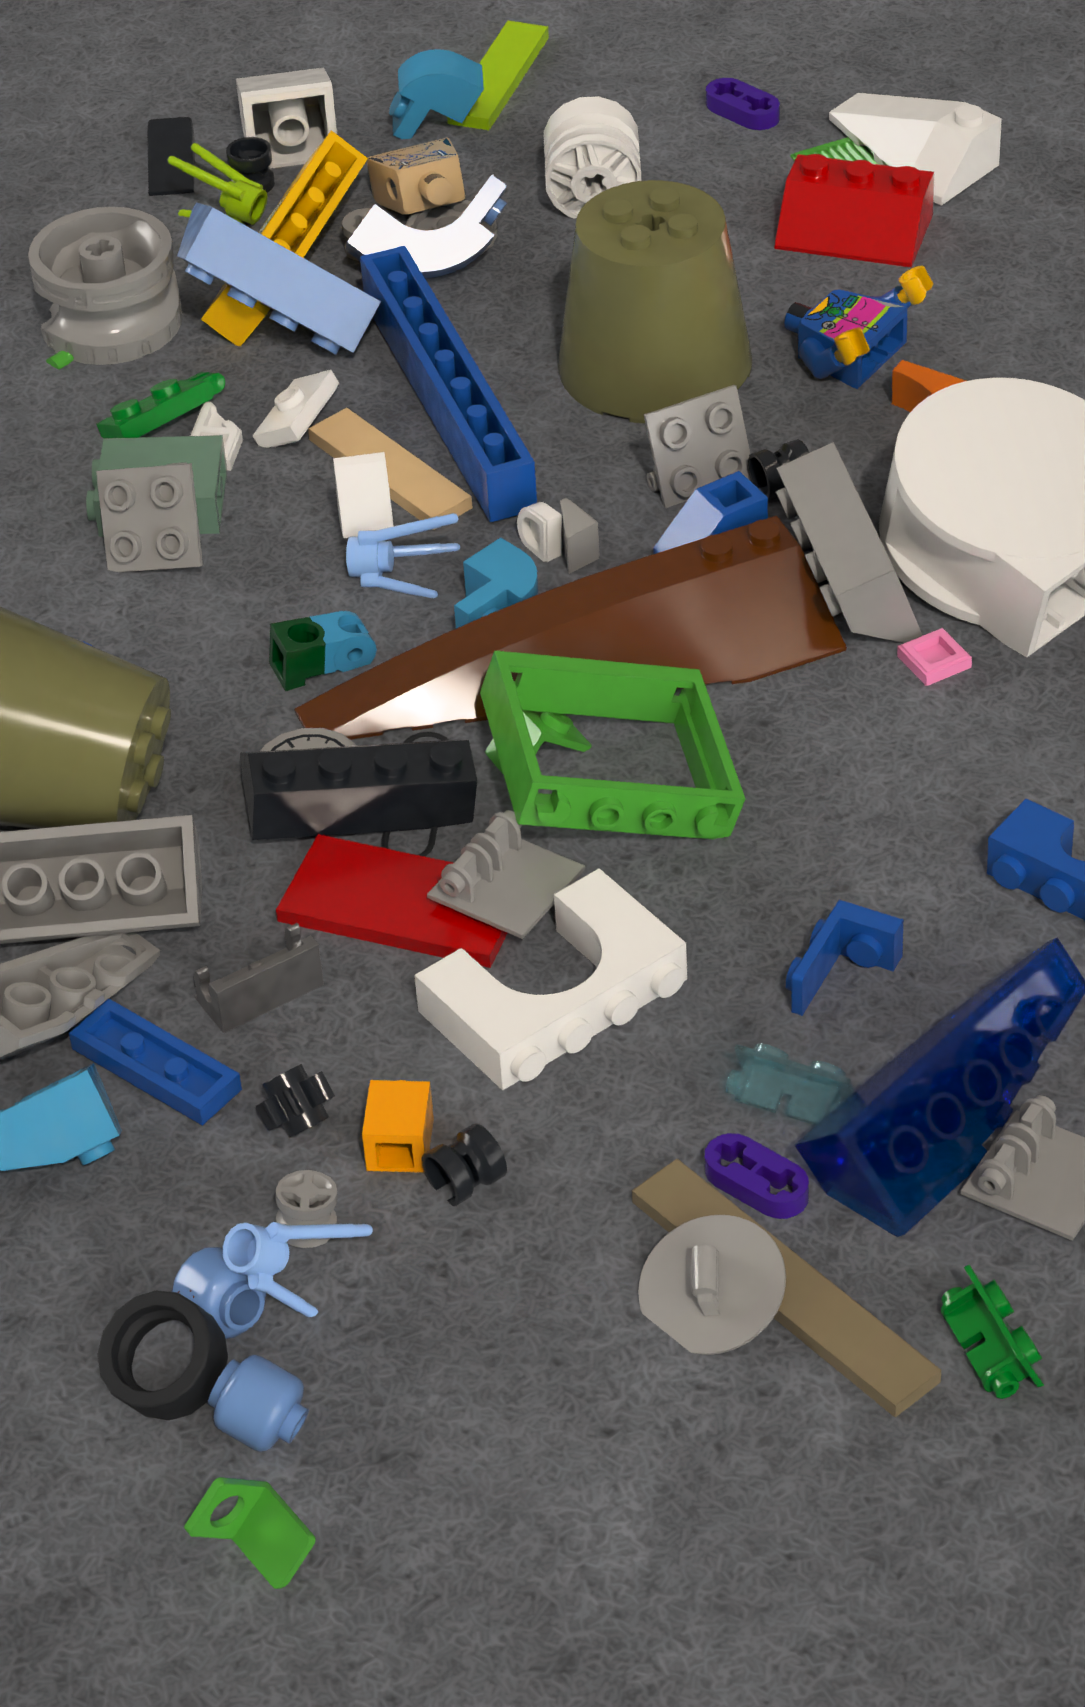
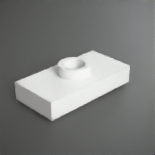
M332 370L294 379L289 387L275 398V406L253 434V438L258 446L274 448L297 442L301 439L338 388L339 382Z

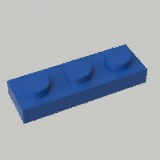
M107 999L69 1032L71 1047L74 1051L202 1126L242 1090L240 1073L111 999Z

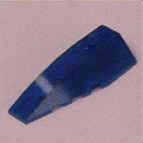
M1058 937L1049 940L917 1039L794 1145L828 1196L892 1235L899 1237L905 1235L976 1169L987 1153L982 1144L996 1128L1004 1126L1014 1110L1010 1106L1022 1085L1031 1082L1041 1066L1037 1061L1048 1043L1057 1040L1085 994V979Z

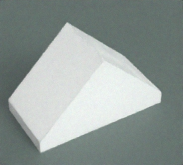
M385 453L333 458L338 515L343 538L358 536L359 531L381 530L393 527Z

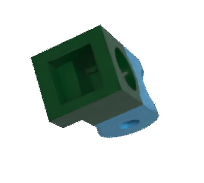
M338 611L270 624L269 664L285 692L305 686V681L308 677L333 673L336 670L346 672L371 664L376 655L377 649L374 640L358 615L350 611Z

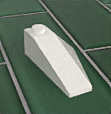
M857 93L829 112V120L855 144L869 147L874 152V161L879 165L893 167L912 166L918 170L934 172L933 202L941 206L999 166L1002 118L988 113L976 105L959 101Z

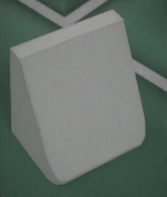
M564 498L560 500L562 539L567 569L570 574L599 559L598 522L571 500Z

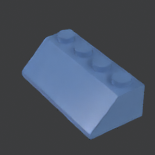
M196 202L191 211L177 257L189 263L185 269L186 273L208 285H211L214 278L219 279L231 286L227 294L228 296L252 309L257 301L273 309L269 317L271 320L294 332L299 324L315 333L311 342L335 355L340 347L354 353L381 301L211 206Z

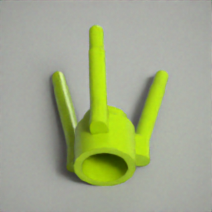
M197 143L191 145V150L233 181L226 182L175 156L168 158L170 165L221 190L219 203L221 207L225 208L226 215L242 224L246 222L253 225L259 221L265 210L268 198L267 192L263 190V185L249 180ZM181 209L178 215L190 218L192 210Z

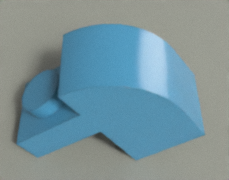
M441 49L423 51L407 59L398 69L399 91L394 96L389 109V114L393 119V135L400 139H411L430 109L462 123L484 90L482 65L455 52Z
M500 537L465 560L463 567L466 597L454 605L456 628L538 595L537 568L532 558Z

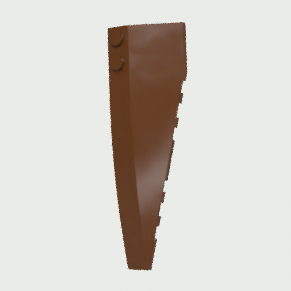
M776 515L583 577L490 613L395 656L295 708L294 711L303 728H325L342 733L350 740L380 736L387 730L412 727V731L434 728L433 724L463 719H465V723L488 720L480 691L494 650L700 669L706 686V684L731 681L732 685L752 682L847 650V647L800 545ZM511 672L513 681H515L518 673Z

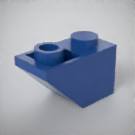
M740 471L695 489L653 548V554L697 541L710 535L748 525L758 520L767 519L768 497Z

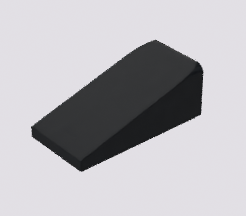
M177 117L151 119L148 121L149 196L194 193V177L168 163V158L175 156L195 166V153L191 150V145L195 143L191 118Z

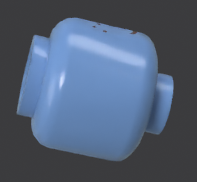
M221 1247L204 1248L192 1254L181 1265L175 1277L172 1292L183 1295L211 1314L225 1334V1339L240 1335L259 1320L264 1310L266 1292L249 1288L248 1275L233 1272L226 1266L223 1258V1248Z
M258 1355L249 1356L241 1363L235 1359L231 1360L216 1381L208 1399V1405L214 1407L213 1422L215 1426L222 1432L259 1452L272 1448L279 1438L290 1444L303 1426L309 1409L300 1405L304 1390L302 1381L297 1376Z

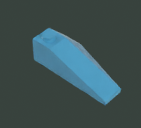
M94 1063L23 1097L20 1101L14 1103L15 1105L5 1110H0V1171L64 1163L78 1156L83 1166L115 1150L111 1139L119 1136L122 1129Z

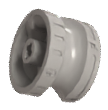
M96 207L67 214L48 224L34 237L28 253L33 287L36 293L53 302L49 309L51 318L42 324L41 332L43 340L48 347L50 346L55 350V353L61 350L69 352L74 357L73 361L84 364H118L142 358L144 355L159 350L177 334L182 323V310L178 283L173 269L172 238L167 227L159 219L143 211L131 208Z

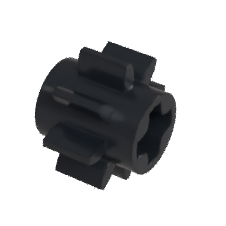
M300 1064L262 1084L269 1099L256 1105V1108L268 1131L282 1124L288 1137L291 1138L329 1118L322 1103L335 1097L322 1071L308 1077L304 1067Z

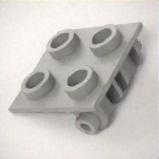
M737 385L644 414L654 461L653 472L647 473L646 476L647 483L652 492L660 491L665 508L687 501L695 489L737 471H740L750 480L748 470L750 449Z
M179 462L163 466L96 471L107 570L129 572L203 566L192 463Z
M506 810L504 813H495L490 818L489 826L485 829V832L475 834L470 843L462 848L461 856L455 863L445 866L441 873V880L427 893V898L523 939L554 905V894L573 884L584 872L585 865L521 839L520 828L522 825L517 823L515 812Z
M1037 1095L1035 1098L1025 1100L1020 1107V1111L1016 1110L961 1189L960 1194L1073 1241L1085 1223V1137L1056 1126V1115L1054 1113L1056 1106L1054 1102L1046 1096Z

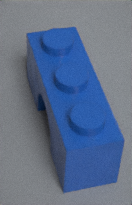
M1025 799L989 836L987 874L993 876L1001 886L1007 889L1018 888L1041 899L1048 908L1055 912H1068L1085 920V861L1072 857L1074 820Z

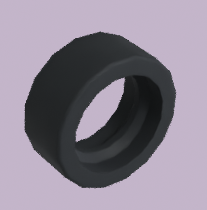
M159 1290L135 1296L114 1313L102 1332L97 1353L100 1376L110 1393L145 1417L163 1420H174L191 1415L206 1404L228 1360L225 1334L214 1317L196 1303L177 1292ZM171 1320L181 1321L190 1328L194 1336L195 1346L190 1364L183 1375L167 1388L157 1391L143 1389L137 1385L132 1372V1362L137 1346L145 1334L158 1324Z

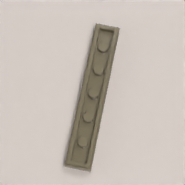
M675 1159L632 1190V1203L668 1232L690 1220L709 1215L740 1217L755 1223L765 1230L778 1246L786 1268L785 1293L774 1319L895 1418L941 1383L940 1368L679 1159Z

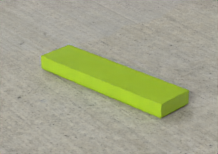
M507 20L479 63L482 65L484 90L462 123L447 117L448 124L490 130L548 40V26Z

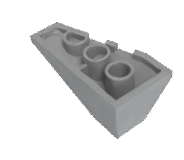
M136 932L84 936L1 963L0 1060L20 1054L68 1031L152 966L160 956L161 950ZM121 945L131 947L135 951V954H133Z

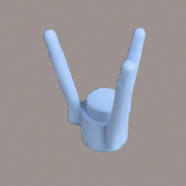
M452 513L381 530L359 531L358 536H350L346 547V564L350 578L361 577V587H380L416 596L436 598L438 593L435 590L383 577L382 573L392 572L394 557L460 550V545L458 543L393 546L391 541L384 540L457 523L458 515Z
M272 1222L267 1227L250 1223H240L231 1228L225 1237L223 1258L226 1266L231 1271L248 1275V1286L250 1289L266 1292L306 1317H314L318 1313L314 1306L273 1281V1275L281 1272L288 1262L289 1247L287 1241L290 1239L367 1237L372 1234L373 1228L369 1224L285 1225Z

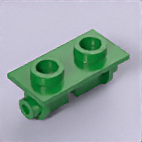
M970 1265L965 1266L964 1269L973 1283L964 1289L954 1287L946 1291L941 1298L943 1303L941 1314L945 1321L948 1322L964 1350L985 1338V1342L966 1353L981 1379L984 1389L987 1392L994 1391L998 1398L1004 1399L1015 1394L1019 1389L1018 1382L1028 1376L1032 1378L1037 1387L1044 1386L1033 1367V1364L1043 1359L1023 1326L1012 1331L1005 1320V1317L1015 1312L995 1279L984 1285Z

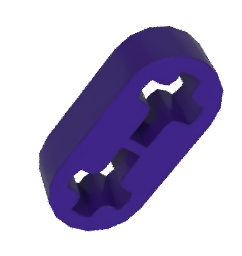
M734 78L715 79L706 86V106L711 112L752 130L770 129L779 123L780 102L775 96Z
M727 1133L717 1136L705 1148L706 1177L709 1182L720 1190L772 1218L787 1219L794 1217L806 1208L809 1200V1178L805 1170L796 1163L741 1134ZM737 1157L742 1158L743 1166L732 1161ZM721 1159H724L732 1163H730L727 1167L722 1166ZM786 1185L792 1186V1193L782 1190L775 1195L770 1192V1186L779 1190Z

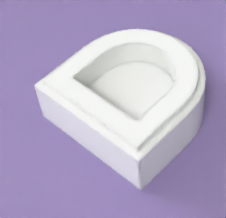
M538 502L522 508L517 518V528L522 543L543 562H549L561 556L562 515L544 502Z

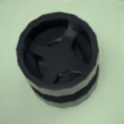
M243 137L231 142L226 148L228 165L249 180L263 185V190L267 193L271 191L275 182L274 172L268 167L272 162L270 143L258 137Z
M797 439L782 444L780 449L774 453L764 449L749 455L748 470L751 482L758 489L768 486V501L778 498L776 491L785 487L777 468L810 453L803 441Z
M478 1123L472 1124L460 1131L456 1136L455 1142L451 1145H437L424 1153L422 1157L425 1175L436 1191L452 1182L455 1196L447 1200L452 1206H457L470 1198L474 1187L479 1184L491 1185L507 1173V1163L498 1142L484 1126Z

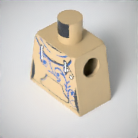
M448 137L367 157L366 162L372 194L379 205L401 214H412L460 202L465 199L458 154ZM391 179L396 187L391 188Z

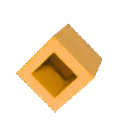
M370 1080L362 1131L366 1171L424 1172L422 1157L424 1153L430 1150L434 1120L429 1081Z

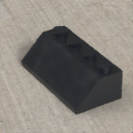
M441 740L240 753L252 840L317 836L318 834L326 836L431 829L432 827L472 823L474 819L477 776L469 740Z

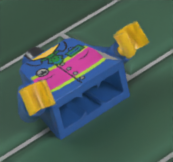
M916 266L906 271L899 278L901 286L893 288L882 296H865L839 289L829 293L814 308L798 302L793 303L785 316V328L798 334V358L803 361L813 376L818 379L832 376L858 389L907 342L908 308L911 304L921 303L926 297V291L933 287V282L925 267Z

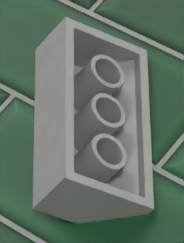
M834 442L778 467L777 470L785 487L776 491L788 520L796 516L799 517V519L790 524L802 551L809 548L814 550L805 554V557L817 584L825 580L829 582L819 588L832 617L843 613L851 632L906 643L923 636L892 562Z
M192 815L0 832V944L200 926L202 905L200 843Z

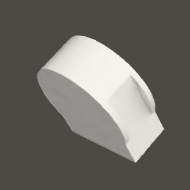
M982 378L964 381L948 386L928 396L909 413L903 422L897 436L880 514V540L897 576L917 596L944 613L982 626L1003 644L1025 657L1033 654L1085 616V400L1063 389L1025 379Z

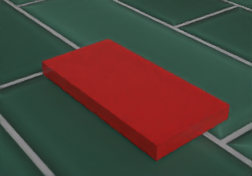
M320 834L316 836L276 908L277 922L290 925L298 923L300 927L442 958L462 948L481 966L491 968L507 936V932L427 898V893L441 880L442 870L446 865L454 864L453 862Z

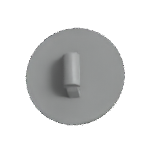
M709 1215L696 1218L669 1232L649 1254L639 1280L638 1295L640 1309L644 1316L689 1352L702 1355L725 1353L753 1340L773 1320L784 1297L786 1268L782 1254L775 1241L755 1223L731 1215Z

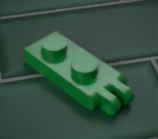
M200 372L187 380L169 379L160 382L150 389L151 396L139 402L137 399L128 400L111 408L112 416L96 424L101 437L104 439L139 438L211 400L215 394L224 389L225 378L220 373Z

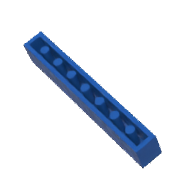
M403 245L360 256L363 292L381 301L373 319L489 522L519 515L522 508L537 503L535 462L407 247Z

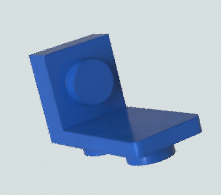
M838 900L826 920L819 919L811 935L809 948L803 958L796 957L790 965L786 977V989L791 991L792 1013L801 1016L804 1014L839 955L849 957L854 963L862 967L878 966L894 971L903 956L904 920Z

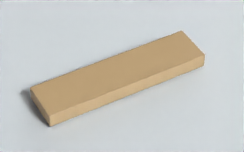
M348 408L308 428L309 440L333 458L384 452L390 499L419 520L452 513L460 516L473 508L471 495Z

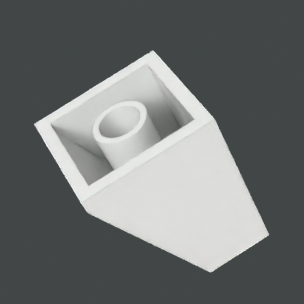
M324 68L236 79L244 137H258L270 143L272 162L268 166L270 169L305 164L331 130L337 134L332 83Z

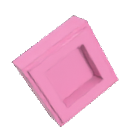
M943 628L897 646V657L925 686L960 673L972 666V657Z

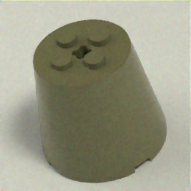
M637 181L618 185L599 193L590 199L580 210L575 225L558 362L559 375L564 388L578 403L600 415H603L605 412L629 418V422L645 423L644 414L732 385H737L738 390L747 377H750L752 352L726 218L720 204L706 192L690 185L672 181Z
M0 607V825L40 829L136 820L151 787L155 788L158 785L164 766V756L161 755L171 719V709L169 708L170 687L167 678Z

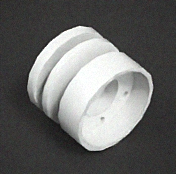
M599 96L579 97L563 104L550 116L544 130L546 192L553 205L565 215L577 218L582 207L599 193L618 185L641 181L638 126L631 113L619 103Z

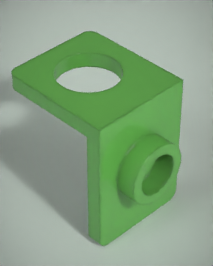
M522 710L535 755L544 741L582 752L591 748L590 742L578 731L567 715ZM492 739L485 754L503 774L495 743Z
M224 1477L215 1479L184 1526V1529L192 1537L233 1540L275 1589L288 1585L316 1541L313 1533L266 1481ZM232 1496H238V1501L229 1514L219 1520L210 1521L212 1512L222 1501Z

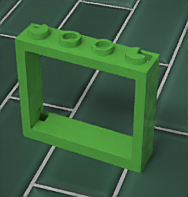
M494 650L480 695L515 817L519 825L717 839L731 836L745 802V796L700 669ZM511 672L518 673L515 681H513ZM677 687L684 688L679 696L674 695ZM522 710L674 723L696 788L541 775ZM539 789L553 790L552 794L538 793Z

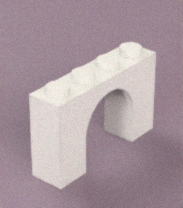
M601 869L593 871L554 894L556 931L597 967L595 972L580 985L567 991L547 995L518 992L501 984L462 948L415 974L418 1012L502 1090L519 1080L527 1082L534 1079L549 1062L566 1052L577 1053L581 1051L594 1035L612 1024L619 1026L627 1023L635 1016L639 1008L659 996L662 998L672 996L680 989L683 982L687 980L686 942Z

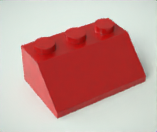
M798 154L785 183L775 249L912 268L933 216L934 172L918 170L912 166L893 167L872 164L866 160L847 161L827 158L820 154Z

